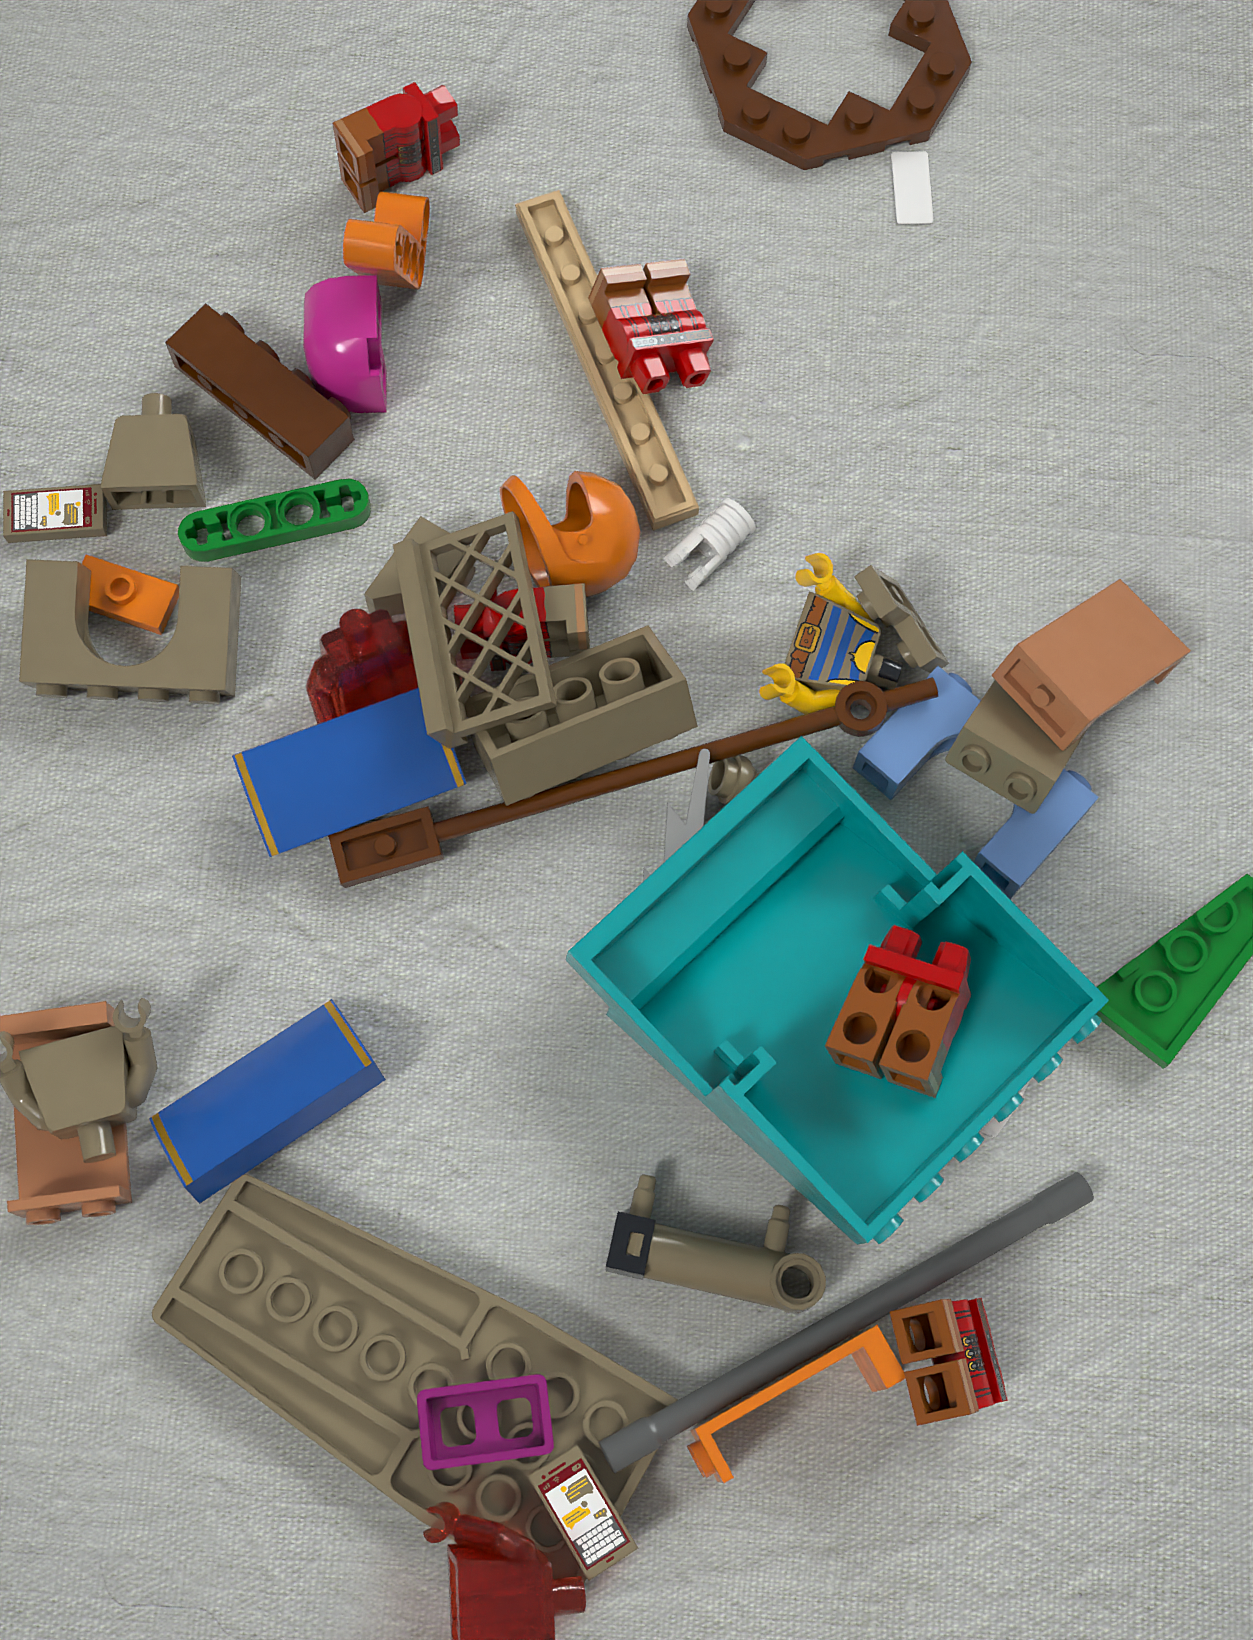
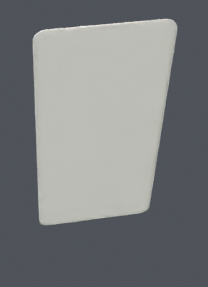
M926 151L892 152L891 160L897 223H933L928 153Z

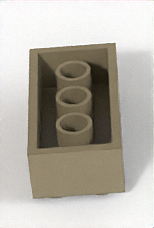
M649 625L549 665L557 707L470 735L479 757L505 805L508 806L568 780L576 779L611 762L627 758L631 754L657 743L673 739L679 734L698 727L687 679ZM529 673L519 677L508 696L518 702L538 696L536 676ZM484 691L468 698L464 704L467 719L482 714L493 695ZM504 702L501 708L510 704Z

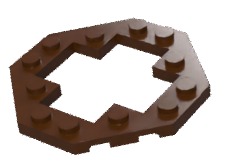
M697 0L687 16V28L692 42L696 44L700 56V66L710 94L713 93L723 132L804 171L822 167L824 160L847 155L848 160L884 152L885 146L908 141L909 145L928 141L968 76L972 63L948 0H903L904 3L890 24L888 36L924 52L920 62L890 110L848 91L827 125L751 89L766 66L768 52L733 35L756 0Z

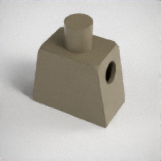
M160 393L146 394L142 397L141 415H122L115 420L101 480V489L112 510L206 507L200 462L193 430L186 415L172 414V400L167 395Z

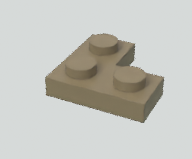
M872 565L854 576L863 590L857 594L860 604L873 620L879 618L887 628L891 625L895 627L902 638V641L896 644L897 648L912 669L919 666L921 669L931 673L937 666L943 668L949 664L896 580Z

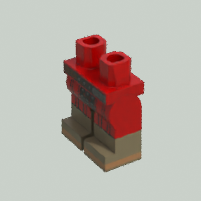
M585 583L533 588L547 658L571 657L590 649ZM496 589L490 601L507 609L518 589L508 590L498 595ZM472 604L454 605L455 624L460 625ZM485 607L471 633L488 641L503 616ZM521 610L518 616L524 619L523 611ZM514 622L499 648L517 657L528 639L526 628ZM466 638L460 648L462 660L477 659L484 647ZM495 654L490 661L491 671L506 670V662L511 665L513 663ZM532 657L530 658L527 664H531L533 662Z

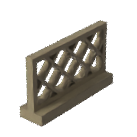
M513 511L422 544H418L412 538L393 544L427 735L450 749L468 743L467 735L557 707L519 518ZM507 532L509 544L498 562L481 554L491 536ZM457 549L465 555L449 579L439 573L436 556ZM476 560L493 568L479 594L462 586ZM512 562H513L514 571H512V570L509 569V567L511 566ZM505 575L515 580L518 587V592L507 609L490 601ZM441 582L446 585V587L444 588V590L442 589V584H441ZM457 592L474 600L460 625L449 621L447 615V608ZM485 607L503 616L488 641L471 633ZM521 610L523 611L524 619L518 616ZM514 622L526 628L528 636L517 657L499 648ZM450 629L455 631L453 637H451ZM466 638L484 647L469 673L457 667L455 658ZM495 654L513 663L498 689L479 680ZM531 657L533 661V666L527 664ZM523 670L536 676L539 695L518 702L508 695ZM459 676L465 679L462 684H460ZM475 686L493 695L482 714L467 719L464 704ZM504 702L510 704L501 708Z

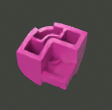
M377 275L342 276L328 278L314 284L305 293L303 348L311 381L315 385L316 391L326 399L329 397L336 398L349 412L386 413L387 369L382 349V301Z

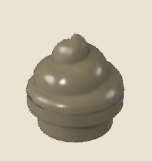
M742 755L717 761L710 772L708 789L710 794L717 796L721 803L728 804L759 774L751 761Z

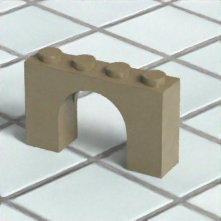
M26 559L19 682L36 688V696L47 698H67L68 690H87V698L118 700L119 692L138 693V700L146 702H169V694L189 695L190 703L215 705L220 704V696L235 697L242 577L233 568L180 566L178 618L176 629L170 642L152 659L136 665L122 666L105 661L96 651L90 638L88 617L91 570L78 561Z

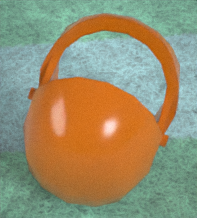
M574 471L569 476L566 489L565 518L553 525L548 521L532 493L517 476H510L500 487V498L504 513L513 511L519 518L529 572L537 587L585 583L586 597L603 593L627 577L637 559L640 529L635 508L619 484L592 472Z

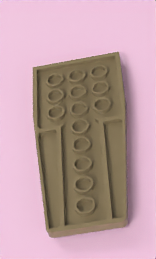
M244 1174L232 1182L152 1309V1318L156 1324L418 1520L567 1612L571 1609L587 1577L528 1476L578 1445L621 1517L657 1450L614 1474L598 1442L641 1417L651 1416L678 1400L541 1317L248 1174ZM541 1374L546 1378L554 1448L551 1453L437 1470H428L424 1467L417 1408V1395L421 1390ZM526 1398L503 1400L498 1404L499 1433L503 1438L526 1437L532 1433L531 1405ZM470 1406L451 1407L442 1411L440 1416L442 1438L446 1446L468 1445L475 1441L474 1411Z

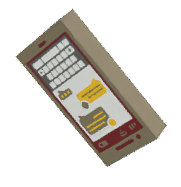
M101 484L3 491L4 538L8 543L107 536V499L101 489Z
M578 1445L528 1476L588 1581L638 1549L634 1539Z

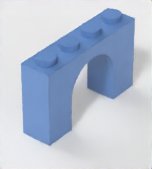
M937 666L926 679L934 678L938 689V697L897 709L858 751L853 769L890 800L900 792L928 760L951 749L961 729L981 700L972 694L969 684L955 673L948 674ZM1063 769L1037 812L1031 814L1014 804L1011 817L982 848L973 862L1011 900L1086 815L1099 797L1092 792L1089 782L1075 771Z

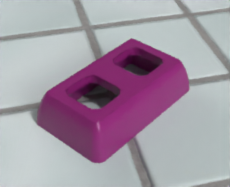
M541 1374L424 1389L417 1395L422 1459L424 1467L428 1470L546 1455L551 1453L554 1448L547 1381ZM526 1398L531 1405L532 1433L526 1437L503 1438L499 1433L498 1404L503 1400ZM470 1406L474 1411L475 1441L468 1445L446 1446L442 1438L440 1418L442 1411L451 1407Z

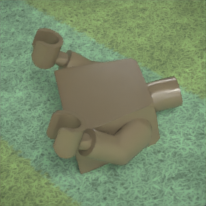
M141 998L138 1002L139 1018L127 1016L124 1011L123 1000H120L113 1012L115 1026L19 1051L20 1060H13L12 1058L15 1045L13 1036L5 1031L0 1032V1040L7 1050L0 1054V1084L9 1100L38 1130L49 1131L61 1140L79 1136L84 1163L99 1162L116 1156L111 1127L136 1120L137 1107L146 1101L157 1072L158 1065L151 1031L149 1028L144 1027L151 1013V1005L145 998Z

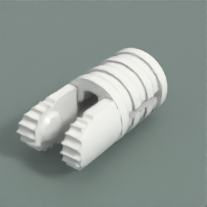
M725 498L719 503V507L714 509L709 517L700 523V526H696L664 557V560L673 567L683 562L695 547L707 557L688 574L687 579L684 581L694 591L727 559V555L731 554L736 549V546L746 539V536H750L755 532L756 525L741 505L730 498Z

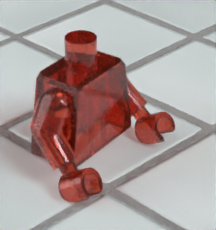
M351 609L341 616L339 621L340 627L321 636L319 639L321 656L315 659L306 680V691L317 724L418 687L406 620L395 622L387 609H379L370 614L362 609Z
M439 1502L426 1509L428 1513L439 1514L444 1520L445 1528L444 1531L438 1528H429L423 1531L425 1539L430 1543H439L453 1536L454 1541L457 1543L447 1545L451 1640H555V1616L585 1612L586 1593L582 1577L573 1576L553 1579L551 1562L541 1550L537 1549L535 1543L530 1538L497 1521L470 1514L461 1515L458 1508L450 1502Z

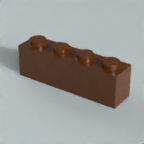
M205 303L165 342L176 369L314 480L355 440L350 423L351 414L348 409L336 398L329 397L326 399L318 393L313 382L301 370L294 368L291 371L280 362L277 353L262 340L255 343L245 335L243 327L230 314L224 312L220 315Z

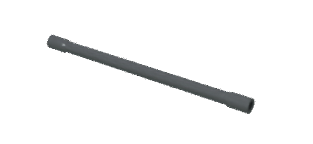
M1078 1172L1071 1174L1036 1194L1028 1203L651 1416L641 1417L602 1439L598 1443L614 1474L654 1452L670 1438L890 1314V1311L899 1309L1044 1225L1053 1224L1094 1200L1089 1184Z

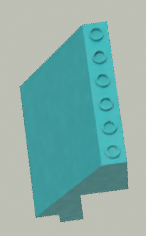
M802 736L568 950L565 959L609 1006L606 1015L857 1245L869 1243L872 1239L881 1244L891 1236L904 1221L898 1212L913 1197L919 1203L927 1199L944 1181V1178L938 1172L953 1157L960 1163L970 1156L985 1139L979 1131L993 1117L999 1123L1006 1119L1023 1102L1024 1098L1018 1092L1032 1077L1038 1083L1043 1081L1063 1061V1058L1057 1052L1071 1038L1078 1044L1099 1026L1102 1020L1096 1013L1109 1001L963 851L936 874ZM893 925L912 930L920 935L923 943L916 957L917 960L932 964L940 943L946 941L967 948L971 956L967 983L972 995L967 1008L964 1009L959 1028L952 1039L942 1067L941 1074L943 1078L936 1098L890 1083L885 1075H883L881 1080L835 1064L825 1047L860 968L865 963L863 958L869 944L880 948L882 941Z

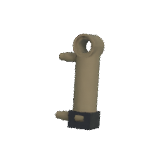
M642 1174L639 1177L637 1188L633 1193L629 1214L619 1211L617 1213L606 1262V1272L641 1280L647 1278L778 1308L786 1313H801L810 1309L822 1298L825 1291V1273L822 1266L813 1257L804 1253L790 1254L785 1252L790 1228V1209L787 1206L775 1205L773 1207L772 1216L768 1220L763 1247L655 1223L656 1220L651 1219V1214L656 1196L654 1192L656 1179L650 1175ZM798 1269L807 1275L810 1282V1290L806 1297L794 1299L783 1291L781 1277L784 1271Z

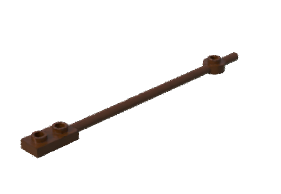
M931 677L882 692L879 687L870 682L856 681L840 690L836 697L835 706L547 789L508 806L503 802L434 822L432 811L429 806L340 831L328 835L340 884L344 888H348L444 860L440 842L696 768L699 752L702 749L709 750V764L837 726L852 736H868L880 729L887 712L937 698V685L934 678ZM862 705L868 709L870 714L864 719H858L851 714L850 710L854 706Z

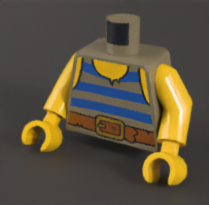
M815 553L805 556L806 562L812 565L814 574L809 569L797 570L795 579L801 586L809 587L815 585V593L810 591L808 593L785 663H778L762 670L764 675L772 678L774 684L770 683L760 687V696L766 700L780 697L783 703L803 714H808L835 706L836 697L840 690L852 682L866 681L887 690L894 689L898 682L903 662L875 654L882 628L874 623V620L867 614L858 600L832 575L833 564L827 555Z

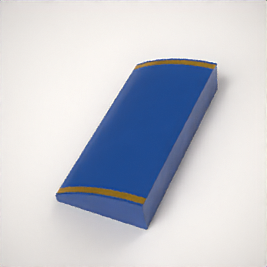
M419 687L232 755L269 857L467 784L454 748L449 749L427 735Z
M331 999L150 1117L149 1120L184 1188L200 1204L386 1079L340 1009Z

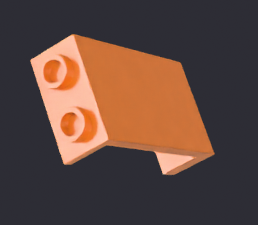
M878 1325L861 1332L691 1429L690 1431L695 1442L688 1445L687 1448L703 1478L714 1475L717 1482L723 1484L734 1478L711 1435L712 1433L850 1354L872 1393L889 1389L905 1379L904 1371Z

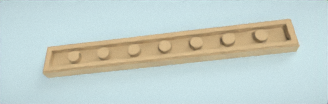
M560 190L515 204L516 215L652 530L654 531L698 515V503L650 395L642 394L634 378L621 379L617 369L619 362L614 358L588 299L597 274Z

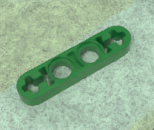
M351 478L339 479L193 512L181 521L178 527V537L186 554L191 559L199 562H209L355 529L362 526L368 520L371 513V503L368 492L363 484ZM351 496L354 502V510L345 512L342 507V498ZM324 500L329 517L323 518L319 504L320 501ZM296 505H306L313 510L311 519L302 525H295L286 520L288 511ZM245 517H261L265 521L263 529L253 536L241 534L238 531V525ZM227 522L232 539H225L222 523ZM207 529L209 533L207 535L208 543L199 545L196 540L198 538L197 531Z

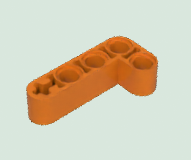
M379 192L374 222L348 219L343 240L345 266L360 276L377 275L378 285L419 290L423 280L430 217L429 198Z

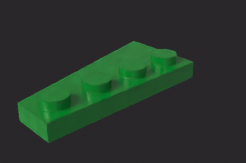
M1245 874L1192 916L1097 986L1109 1001L1096 1015L1103 1023L1162 1069L1172 1062L1253 955V877Z

